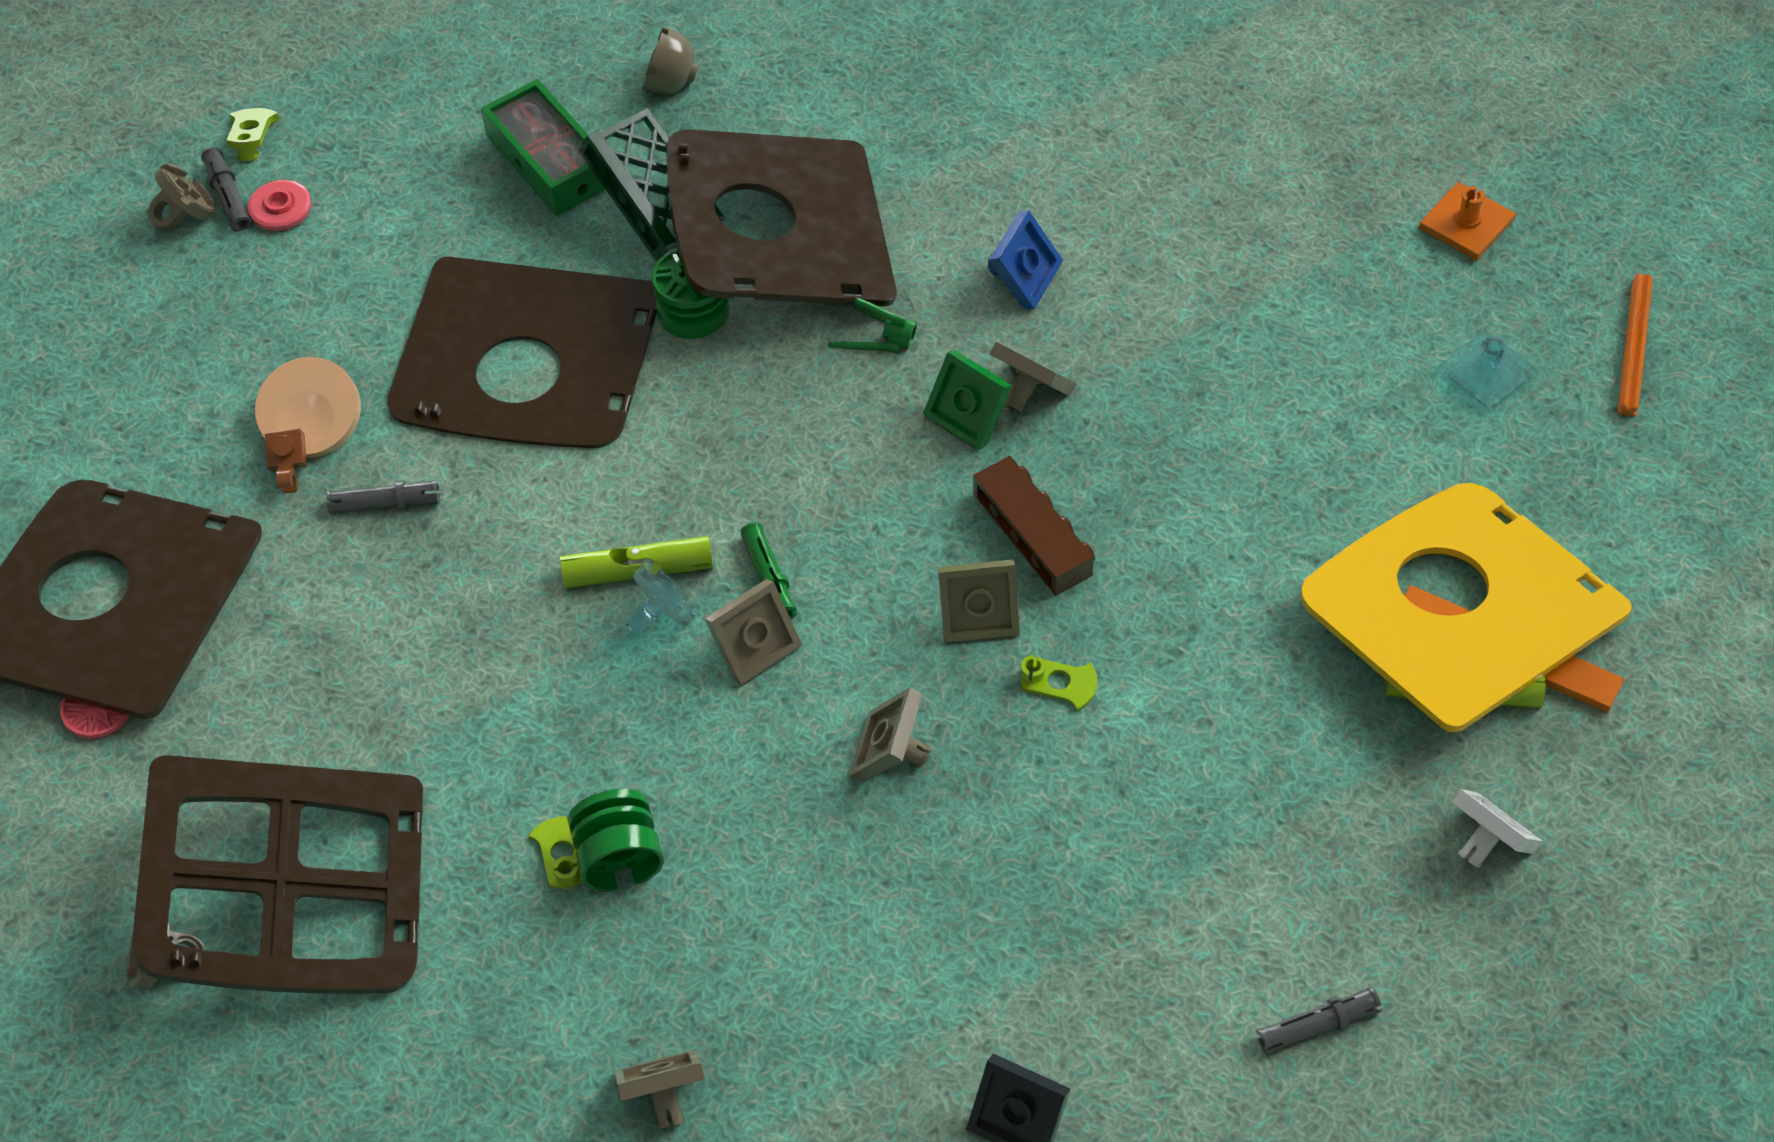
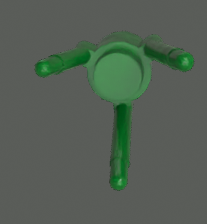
M856 298L855 309L886 323L883 330V338L888 339V343L831 341L828 343V347L884 350L898 354L900 347L910 348L911 344L909 342L914 339L917 322L895 315L861 298Z

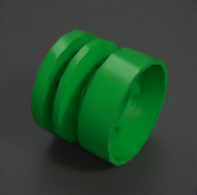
M678 249L668 252L657 261L652 271L657 316L663 328L672 335L685 339L703 338L719 330L725 324L730 314L729 299L705 296L694 290L686 280Z
M611 789L595 793L581 800L570 810L567 820L574 848L577 849L576 857L585 886L591 890L609 892L618 889L614 874L616 871L631 868L635 885L650 880L660 872L664 864L663 854L657 833L654 831L655 826L648 798L640 791Z

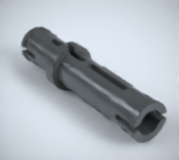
M217 147L204 150L201 154V160L204 162L208 172V183L211 188L216 190L231 229L234 232H238L251 227L252 220L234 183L235 174L227 166L222 151Z
M433 480L406 484L405 481H396L395 485L327 491V501L342 500V503L327 504L329 514L332 515L334 513L397 506L399 510L407 509V505L440 503V494H425V492L440 490L438 481Z
M1368 987L1358 993L1340 999L1335 996L1328 999L1327 1004L1257 1029V1038L1265 1055H1269L1284 1047L1318 1036L1321 1033L1336 1028L1339 1031L1347 1029L1349 1023L1380 1013L1382 1011L1380 1007L1381 1002L1373 987Z

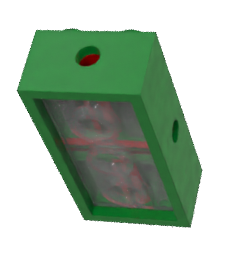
M538 79L481 107L486 136L556 216L605 190L578 152L588 134Z

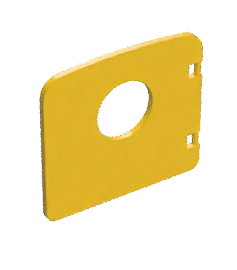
M1473 483L1454 485L1378 526L1310 574L1304 580L1300 593L1302 605L1308 613L1437 725L1449 732H1460L1626 621L1632 608L1631 602L1609 583L1606 584L1595 576L1589 567L1526 517L1517 514L1497 494L1482 485ZM1500 511L1512 522L1506 525L1494 514ZM1426 554H1445L1460 558L1475 567L1484 578L1488 593L1484 602L1470 612L1450 616L1438 615L1420 609L1411 603L1400 590L1397 575L1402 566L1413 558ZM1585 579L1598 590L1591 593L1580 582Z

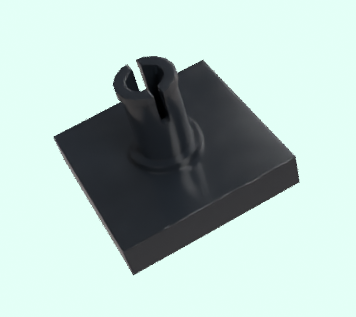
M993 1053L987 1060L966 1130L991 1142H1054L1071 1089Z

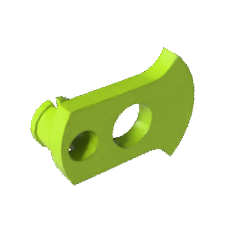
M250 108L229 114L230 120L234 123L227 138L228 147L237 150V158L241 161L256 159L259 154L257 147H261L269 126L279 121L278 113L264 108ZM249 127H256V128L251 129V130H244V129L249 128Z
M1034 655L1025 657L1021 662L1022 691L1067 701L1074 706L1076 712L1088 705L1096 693L1097 674L1091 662L1085 666L1075 667L1044 660L1039 656L1036 658ZM1030 670H1036V672H1033V674H1032V680H1030V679H1029V672H1030ZM1063 673L1069 677L1070 683L1064 689H1055L1049 685L1048 678L1052 674Z
M568 816L548 819L535 827L528 836L529 839L535 840L541 847L547 878L551 888L565 889L583 883L576 857L577 849L574 848L569 829ZM560 843L570 844L574 849L572 857L562 856L557 860L552 858L551 852ZM568 870L572 871L569 874H562L563 872Z

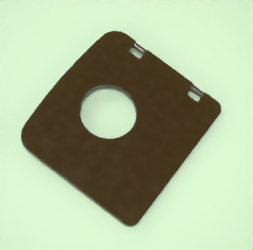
M694 129L680 130L669 137L666 145V175L670 213L686 280L694 290L705 296L728 299L745 297L767 301L841 304L855 303L856 298H861L882 307L890 306L894 303L897 289L866 152L860 143L851 140ZM747 189L764 192L779 199L788 207L794 218V227L788 234L777 239L755 240L734 233L719 220L714 204L722 195L735 190ZM734 284L753 285V289L735 288ZM841 290H857L859 295L842 294Z
M451 256L440 258L432 268L388 394L387 406L391 416L403 424L497 441L579 448H601L611 444L619 438L624 429L657 314L653 281ZM636 311L648 312L644 325L633 324ZM516 339L535 340L549 346L557 354L561 367L557 381L543 395L529 401L511 403L492 398L479 386L477 381L479 363L485 354L495 346ZM612 395L623 397L620 411L608 409Z
M81 479L63 485L56 490L39 511L0 566V681L141 719L156 717L164 709L246 568L262 537L261 525L251 519L235 515L227 516L212 512L211 509L130 489L126 491L94 480ZM106 495L122 498V501L119 505L104 502L103 499ZM208 520L225 524L222 531L205 527ZM86 556H102L119 562L128 571L129 586L124 597L116 606L99 616L84 620L63 619L51 614L41 603V591L47 578L58 567L71 560Z

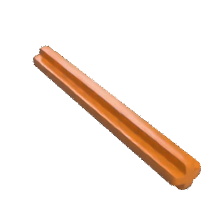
M1637 273L1632 281L1617 410L1619 414L1624 416H1636L1639 409L1653 278L1649 274Z

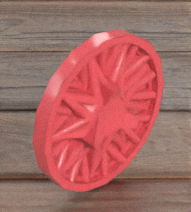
M289 180L272 181L259 187L251 195L247 204L249 216L254 224L269 231L288 230L301 224L309 215L312 207L311 197L306 188L295 181Z
M65 698L60 703V716L67 730L77 737L87 739L106 737L118 731L130 717V715Z

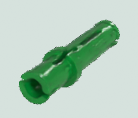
M759 522L748 523L743 526L740 535L745 542L760 583L765 579L774 582L790 619H793L797 615V608L788 591L789 581L780 572L762 524Z

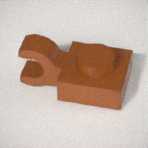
M299 428L265 434L267 468L271 472H276L277 488H282L283 493L297 492L296 468L307 467L304 432Z

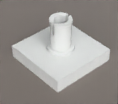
M1460 789L1452 800L1454 805L1476 820L1480 825L1465 846L1458 852L1464 859L1468 858V862L1477 868L1481 867L1482 862L1499 839L1517 852L1533 854L1543 842L1480 793Z

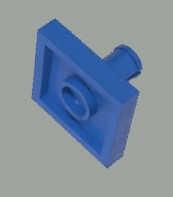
M1025 210L1018 211L993 254L988 258V269L993 275H1000L1021 307L1030 310L1036 308L1064 260L1031 212Z

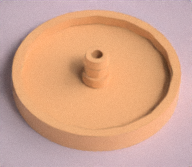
M319 357L297 358L279 366L263 382L255 403V418L263 437L265 438L267 433L301 428L305 434L306 458L324 456L343 446L355 431L361 413L360 395L353 380L339 365Z

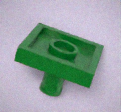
M949 351L946 354L923 415L980 450L990 439L1012 385L958 351Z

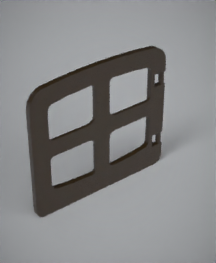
M163 755L155 758L149 767L131 945L132 956L136 965L144 973L157 979L244 990L312 994L390 993L404 987L414 975L418 956L417 939L423 812L422 783L416 777L404 774ZM217 801L267 804L270 807L266 858L260 863H242L178 857L175 854L179 808L183 804L190 802ZM304 807H317L356 812L385 819L389 825L387 870L379 873L311 868L302 865L298 858L301 810ZM399 815H412L411 832L398 831ZM176 888L253 893L260 896L263 900L260 953L254 956L210 951L176 945L170 942L167 931L171 892ZM303 897L382 903L386 910L384 952L381 956L375 958H294L292 955L295 903ZM394 924H408L407 942L394 941Z

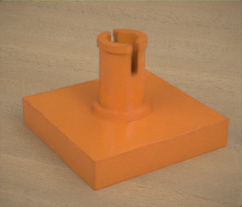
M1457 182L1423 218L1419 229L1478 261L1513 223L1516 213L1485 197L1482 189L1477 192L1478 187H1467Z

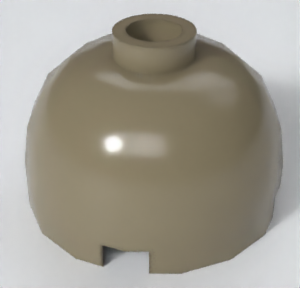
M662 27L657 39L659 41L658 45L653 50L645 74L646 79L641 89L658 95H672L681 91L686 81L693 83L699 64L693 62L694 49L691 42L684 35Z

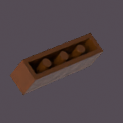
M1008 456L973 475V495L1055 596L1093 576L1095 555L1092 548L1087 542L1079 540L1074 533L1070 521L1065 516H1060L1056 512L1048 494L1037 489L1032 483L1028 470L1024 466L1019 467L1014 459Z

